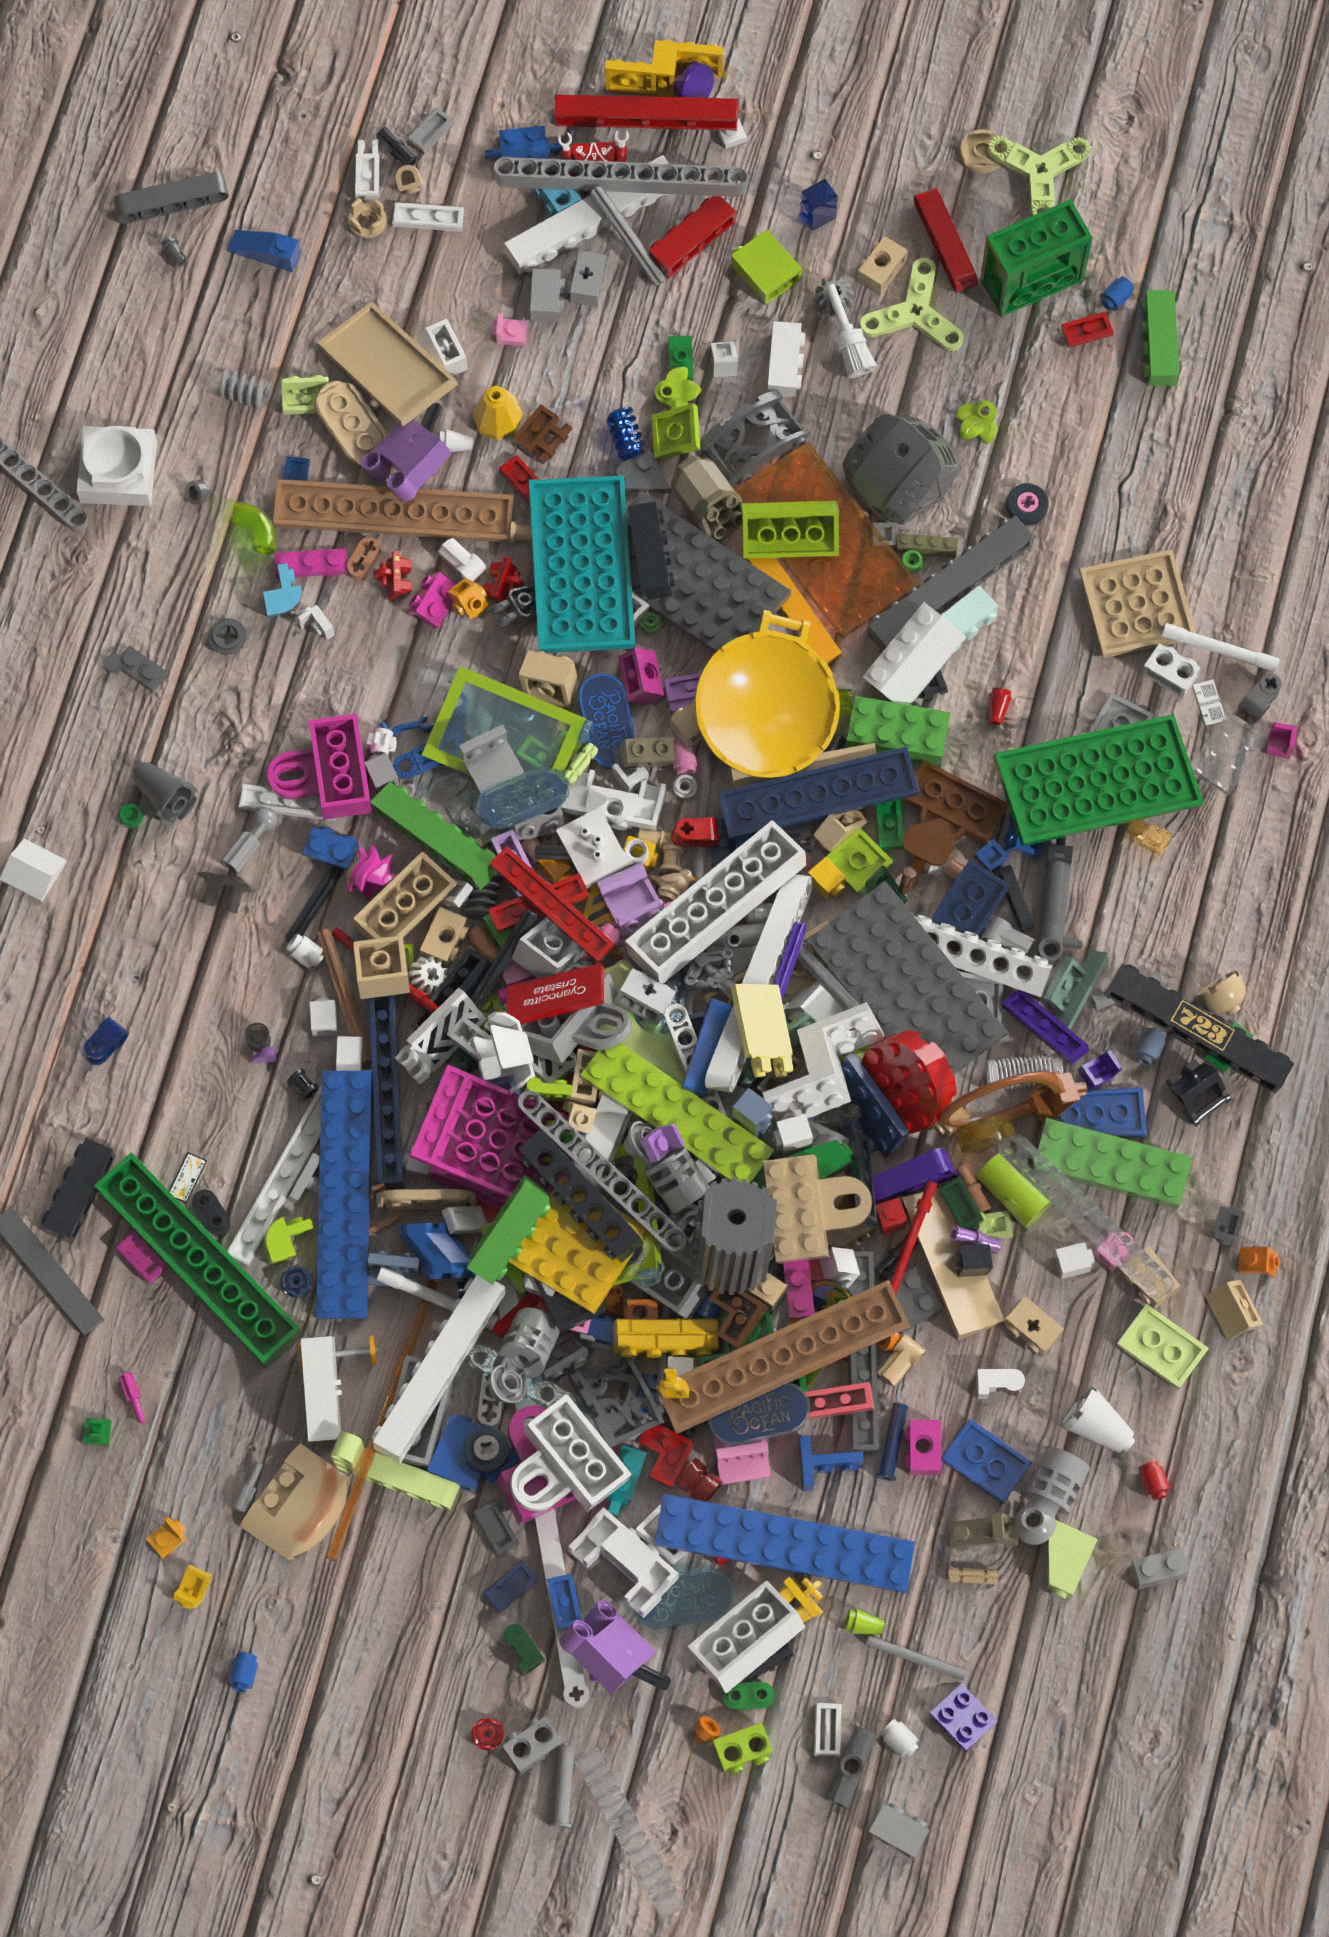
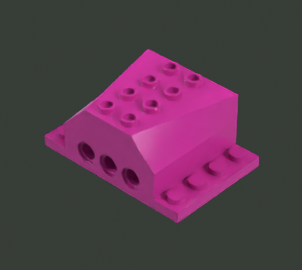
M447 1065L409 1156L430 1166L425 1178L451 1189L473 1191L477 1194V1200L498 1209L503 1207L524 1174L542 1185L536 1178L538 1173L532 1167L528 1170L519 1159L522 1155L518 1148L540 1130L519 1107L518 1099L520 1095L516 1093L510 1094L507 1089ZM527 1099L525 1102L526 1109H533L537 1105V1102ZM558 1112L566 1121L568 1120L569 1116ZM545 1116L543 1125L546 1126V1121H555V1116ZM565 1154L568 1157V1159L572 1161V1158L569 1155ZM543 1159L540 1161L541 1166H548L550 1164L549 1162H543ZM566 1175L559 1176L556 1180V1183L558 1184L561 1177L565 1178ZM550 1186L546 1187L551 1194L553 1189Z

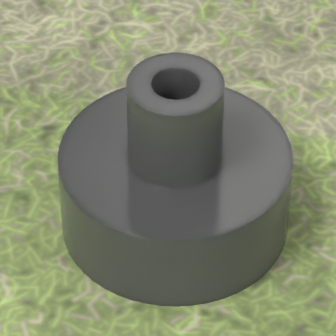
M202 480L190 481L186 485V497L193 505L202 504L207 501L211 489Z

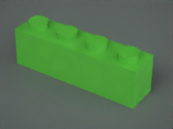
M1149 290L1146 292L1145 299H1141V314H1145V321H1142V335H1146V342H1143V356H1147V363H1144V377H1148V386H1177L1179 361L1175 290Z

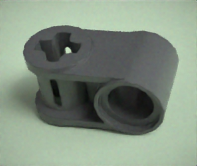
M1272 673L1265 674L1255 687L1246 694L1239 707L1259 721L1277 698L1282 687L1281 679ZM1269 685L1273 686V688H1270L1269 690L1265 688Z

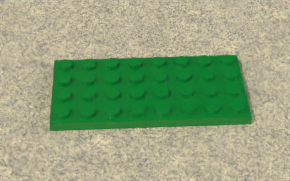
M1174 714L998 752L993 755L1021 846L1200 807L1204 803Z

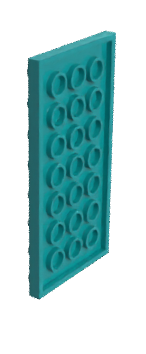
M624 476L529 480L539 651L556 653L633 649L635 647Z

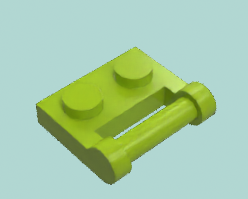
M532 1077L528 1080L525 1091L531 1090L538 1093L545 1101L564 1102L565 1100H570L572 1096V1085H567V1081L552 1080V1083H542L539 1078Z

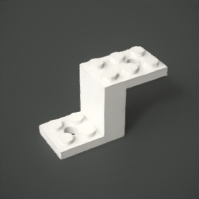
M867 1002L797 1030L809 1075L763 1092L764 1100L773 1106L772 1114L777 1122L802 1114H806V1117L810 1118L851 1101L839 1056L885 1039L883 1031Z

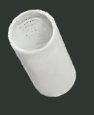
M1055 1053L1049 1056L1041 1054L1040 1057L1032 1055V1057L1028 1056L1027 1058L1025 1056L1018 1059L1016 1057L1014 1059L1006 1058L1005 1061L1004 1059H997L996 1061L994 1059L986 1060V1082L989 1084L999 1080L998 1064L1000 1079L1008 1077L1007 1064L1009 1077L1012 1076L1011 1062L1013 1065V1076L1021 1074L1020 1061L1022 1074L1025 1073L1024 1060L1026 1063V1073L1034 1072L1033 1059L1035 1072L1038 1071L1037 1059L1039 1061V1071H1043V1068L1044 1071H1047V1058L1048 1071H1059L1060 1074H1063L1062 1059ZM1002 1062H1003V1066H1004V1077H1003V1070H1002ZM1015 1062L1017 1063V1074H1016ZM1028 1082V1083H1027L1028 1087H1029V1088L1031 1087V1083H1032V1086L1034 1087L1035 1082Z

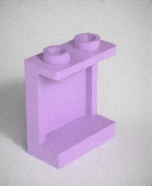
M641 862L597 881L601 897L623 937L638 931L665 908L663 901L658 898Z

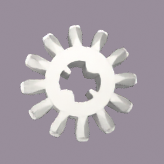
M433 956L427 959L421 957L416 963L414 962L410 965L411 971L408 973V978L412 981L409 984L417 990L421 989L428 996L432 997L447 978L444 974L448 968L442 969V960H438L435 963Z

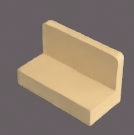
M1241 1280L1227 1282L1206 1295V1299L1227 1340H1231L1245 1331L1257 1329L1263 1325Z

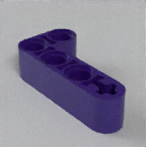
M937 1148L873 1176L876 1205L921 1188L927 1184V1181L942 1184L956 1178L958 1175L949 1153L943 1148Z

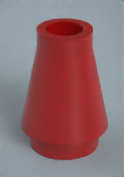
M992 688V693H989V723L1002 725L1012 701V697H1010L1011 691L1003 688Z

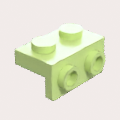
M314 375L310 378L290 376L287 379H281L283 415L317 413L315 408L316 398L320 389L329 383L328 377Z

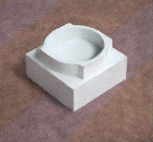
M83 426L77 494L80 503L151 506L157 438L154 429H136V427Z

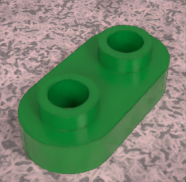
M765 1682L738 1683L729 1692L725 1693L723 1691L722 1699L724 1705L733 1711L766 1709L774 1701V1690ZM758 1691H764L767 1696L764 1699H759L756 1695ZM738 1692L741 1697L739 1700L734 1701L731 1699V1694Z

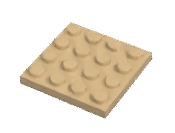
M1173 550L1080 568L1079 574L1102 658L1156 648L1159 643L1164 646L1180 643L1161 637L1164 623L1196 633Z

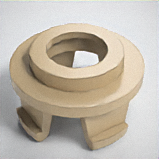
M360 198L355 200L351 204L352 210L348 218L351 231L361 238H373L381 234L387 224L386 213L383 210L382 203L377 199H374L372 203H363ZM364 216H372L376 220L369 229L362 228L359 224Z

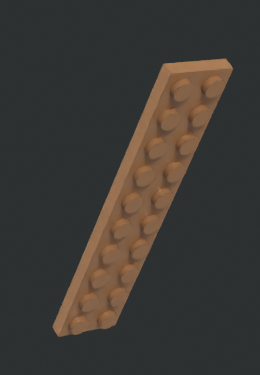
M277 479L273 527L510 543L514 495L418 489L412 500L401 502L389 487Z
M889 1280L678 1376L686 1381L689 1387V1398H663L659 1391V1385L656 1388L678 1434L910 1327V1324Z

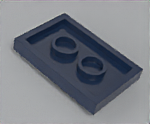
M969 859L931 917L932 923L940 926L941 923L954 926L957 932L964 934L965 931L979 935L1011 885Z

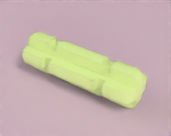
M587 743L582 749L583 751L578 754L569 766V770L567 769L562 775V780L566 784L573 785L577 780V776L581 775L590 763V760L595 757L598 749L593 744Z

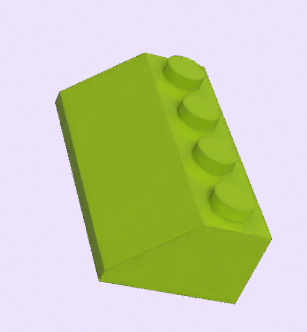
M837 501L742 503L743 559L839 556V510Z

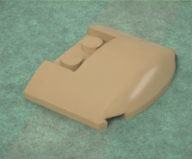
M300 1443L285 1459L284 1464L257 1501L252 1504L240 1527L286 1560L292 1561L295 1559L293 1556L305 1551L309 1552L333 1528L344 1508L347 1499V1483L349 1484L350 1478Z

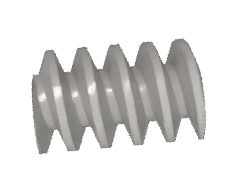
M226 368L220 381V395L225 399L229 396L231 401L238 399L240 404H244L247 401L248 406L253 407L255 405L256 409L261 410L269 400L272 383L270 382L267 388H265L264 380L261 379L259 384L256 385V377H252L247 382L246 374H243L238 379L237 371H234L232 376H229V369Z

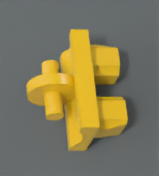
M788 1577L784 1581L785 1586L780 1590L779 1594L788 1603L792 1602L795 1598L800 1601L802 1605L796 1611L803 1623L812 1617H819L823 1611L812 1599L811 1595L817 1602L823 1598L818 1591L822 1583L818 1580L812 1584L806 1577L801 1581L806 1588L805 1590L795 1577Z

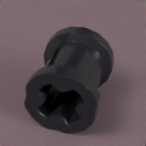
M303 1068L295 1071L286 1083L295 1088L301 1095L300 1099L302 1101H306L318 1091L319 1086L317 1083H312L305 1075L306 1071Z

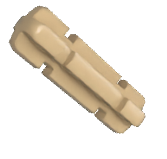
M950 1567L947 1578L949 1582L958 1583V1581H962V1583L974 1584L986 1582V1584L995 1585L998 1582V1571L989 1569L984 1571V1569L972 1568L959 1570V1568Z

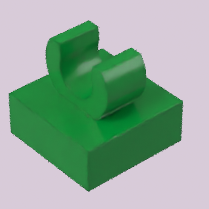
M85 1418L83 1444L110 1446L112 1420Z

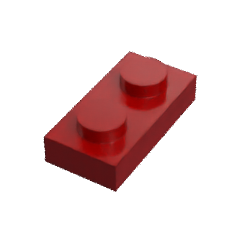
M1106 311L1061 325L1068 348L1113 336L1114 332Z

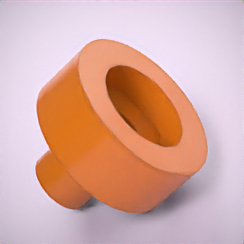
M896 1333L876 1342V1345L880 1350L892 1351L902 1339V1335Z
M701 1716L694 1724V1730L697 1733L694 1738L698 1743H703L704 1741L712 1743L721 1734L719 1725L708 1716Z

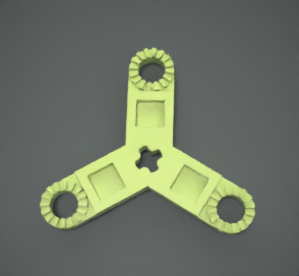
M997 136L990 141L988 154L997 162L1029 178L1030 213L1033 216L1037 214L1036 211L1040 208L1047 210L1054 207L1053 177L1086 160L1090 154L1091 146L1084 138L1077 137L1040 156L1017 143L1009 141L1007 138H1003V136ZM1001 144L1005 147L1006 151L1001 154L997 153L993 146ZM1073 146H1082L1085 152L1079 155L1078 153L1075 154ZM1040 166L1044 167V172L1038 174L1037 168H1040Z
M920 258L914 262L906 302L865 314L862 317L860 329H862L863 335L873 338L914 326L932 341L938 343L944 350H948V352L958 351L962 347L964 340L962 331L929 306L936 272L935 263L931 259ZM926 265V267H929L930 272L928 274H921L918 272V268ZM916 307L917 310H921L919 316L911 313L912 308ZM869 320H873L874 322L876 321V323H878L879 326L876 329L871 330L868 329L865 324L867 323V321L869 322ZM955 335L958 341L950 344L945 340L946 336Z

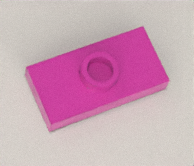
M134 1230L115 1247L149 1284L168 1268L165 1262Z

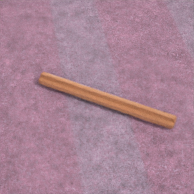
M322 929L316 935L320 947L323 949L322 953L350 1037H363L362 1064H369L372 1062V1053L331 931L329 929Z

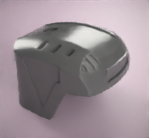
M883 414L877 417L848 450L842 463L847 482L855 495L880 517L899 525H905L920 512L941 501L959 469L958 460L952 447L933 427L919 418L894 414ZM903 443L907 444V455L905 457L899 453V447ZM913 480H916V481L922 483L923 486L921 487V486L915 484V483L913 482ZM908 490L914 493L915 496L913 497L907 494L905 491ZM898 500L903 501L905 505L900 504Z

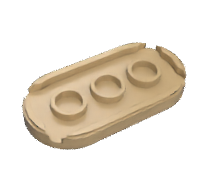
M332 381L320 389L315 402L319 418L345 457L351 463L361 466L363 457L367 453L372 452L387 436V432L361 393L352 384Z
M460 1189L388 1190L376 1194V1205L383 1207V1204H386V1208L392 1210H444L447 1207H466L467 1203H470V1206L477 1204V1194L475 1192Z

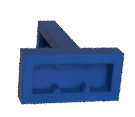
M810 1435L800 1436L799 1438L803 1491L814 1490L813 1470H818V1473H830L835 1468H843V1471H856L858 1467L863 1466V1451L812 1455Z

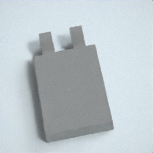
M1111 693L1088 733L1153 719L1154 714Z

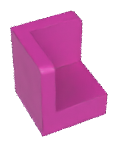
M1274 722L1270 730L1266 754L1290 759L1294 749L1298 726Z

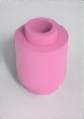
M680 739L673 742L675 761L672 763L674 771L677 772L678 776L694 774L696 772L695 767H697L694 745L687 748Z

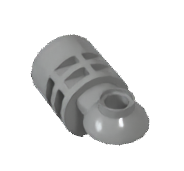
M636 1121L630 1127L628 1137L624 1140L625 1149L630 1156L634 1158L641 1157L647 1166L644 1170L645 1174L670 1212L674 1214L702 1197L711 1186L685 1146L670 1151L657 1162L650 1163L640 1140L653 1131V1129L645 1122Z
M523 1308L516 1313L508 1334L503 1341V1345L498 1352V1359L501 1364L491 1373L489 1389L494 1399L505 1403L522 1401L527 1391L526 1379L537 1377L544 1371L545 1364L560 1334L549 1313L536 1308Z
M1051 1446L1046 1447L1037 1470L1032 1476L1031 1483L1025 1491L1029 1501L1015 1517L1014 1529L1020 1540L1027 1544L1037 1545L1051 1538L1056 1527L1055 1516L1057 1511L1062 1515L1069 1514L1071 1505L1077 1497V1492L1080 1490L1090 1467L1086 1462L1062 1449ZM1031 1519H1040V1523L1038 1526H1028V1522Z

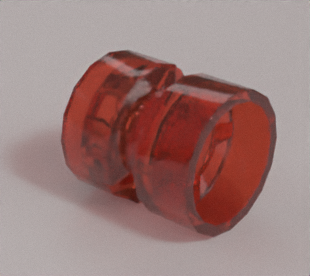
M695 1458L683 1469L676 1478L675 1483L683 1491H690L692 1499L708 1502L719 1490L723 1481L713 1472L707 1473V1466L698 1458Z

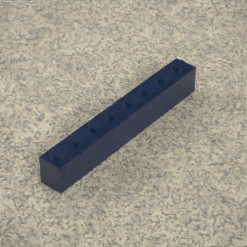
M388 995L369 998L378 1184L383 1183L385 1189L402 1190L405 1189L399 1065L395 1059L398 1055L395 996Z

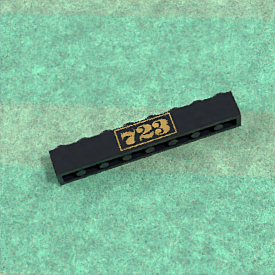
M1123 963L1120 965L1104 992L1106 996L1223 1064L1229 1065L1230 1068L1276 1094L1281 1089L1295 1064L1290 1061L1286 1054L1274 1052L1262 1040L1250 1038L1243 1029L1231 1027L1225 1023L1226 1021L1222 1017L1207 1013L1196 1002H1188L1176 990H1168L1161 986L1157 979L1145 977L1133 965H1125Z

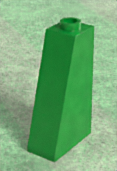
M836 1139L783 1157L790 1158L814 1154L817 1157L820 1180L828 1179L853 1160L850 1155L853 1152L845 1141L840 1143ZM764 1166L754 1179L760 1189H762V1186L767 1189Z

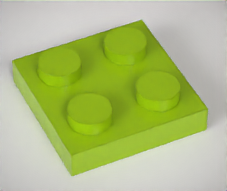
M694 403L651 415L654 458L661 461L700 450L698 407Z
M860 827L826 856L846 876L845 883L856 895L861 893L893 864V860Z

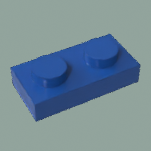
M572 1574L547 1579L557 1630L568 1629L576 1620L582 1621Z

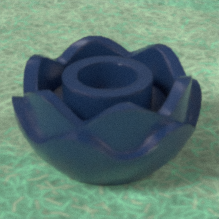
M293 1266L282 1273L281 1288L287 1295L301 1297L308 1293L312 1285V1277L307 1270L300 1266Z

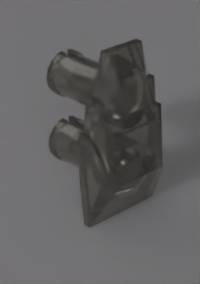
M208 871L197 872L196 874L206 881L199 902L214 907L219 887L224 884L227 885L229 890L222 909L232 913H238L243 893H246V891L256 892V889L242 876L218 875Z

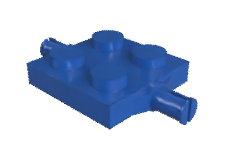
M545 126L499 130L500 142L498 149L485 150V158L549 159L550 152H559L563 148L558 142L549 143L545 134Z

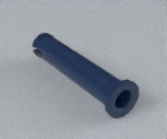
M892 1403V1412L880 1472L876 1474L877 1478L885 1481H896L894 1474L908 1406L902 1403Z

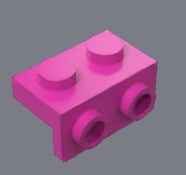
M440 572L428 574L420 584L422 587L420 592L410 600V608L407 614L410 616L417 615L433 628H438L453 604L447 591L456 584Z

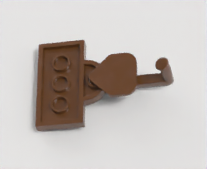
M923 760L915 773L919 795L900 800L922 811L919 818L920 823L912 825L903 838L902 845L904 850L916 858L911 867H905L902 870L903 875L899 885L900 894L905 895L910 891L926 863L933 866L945 864L953 852V842L958 841L964 834L987 844L1007 811L1008 803Z

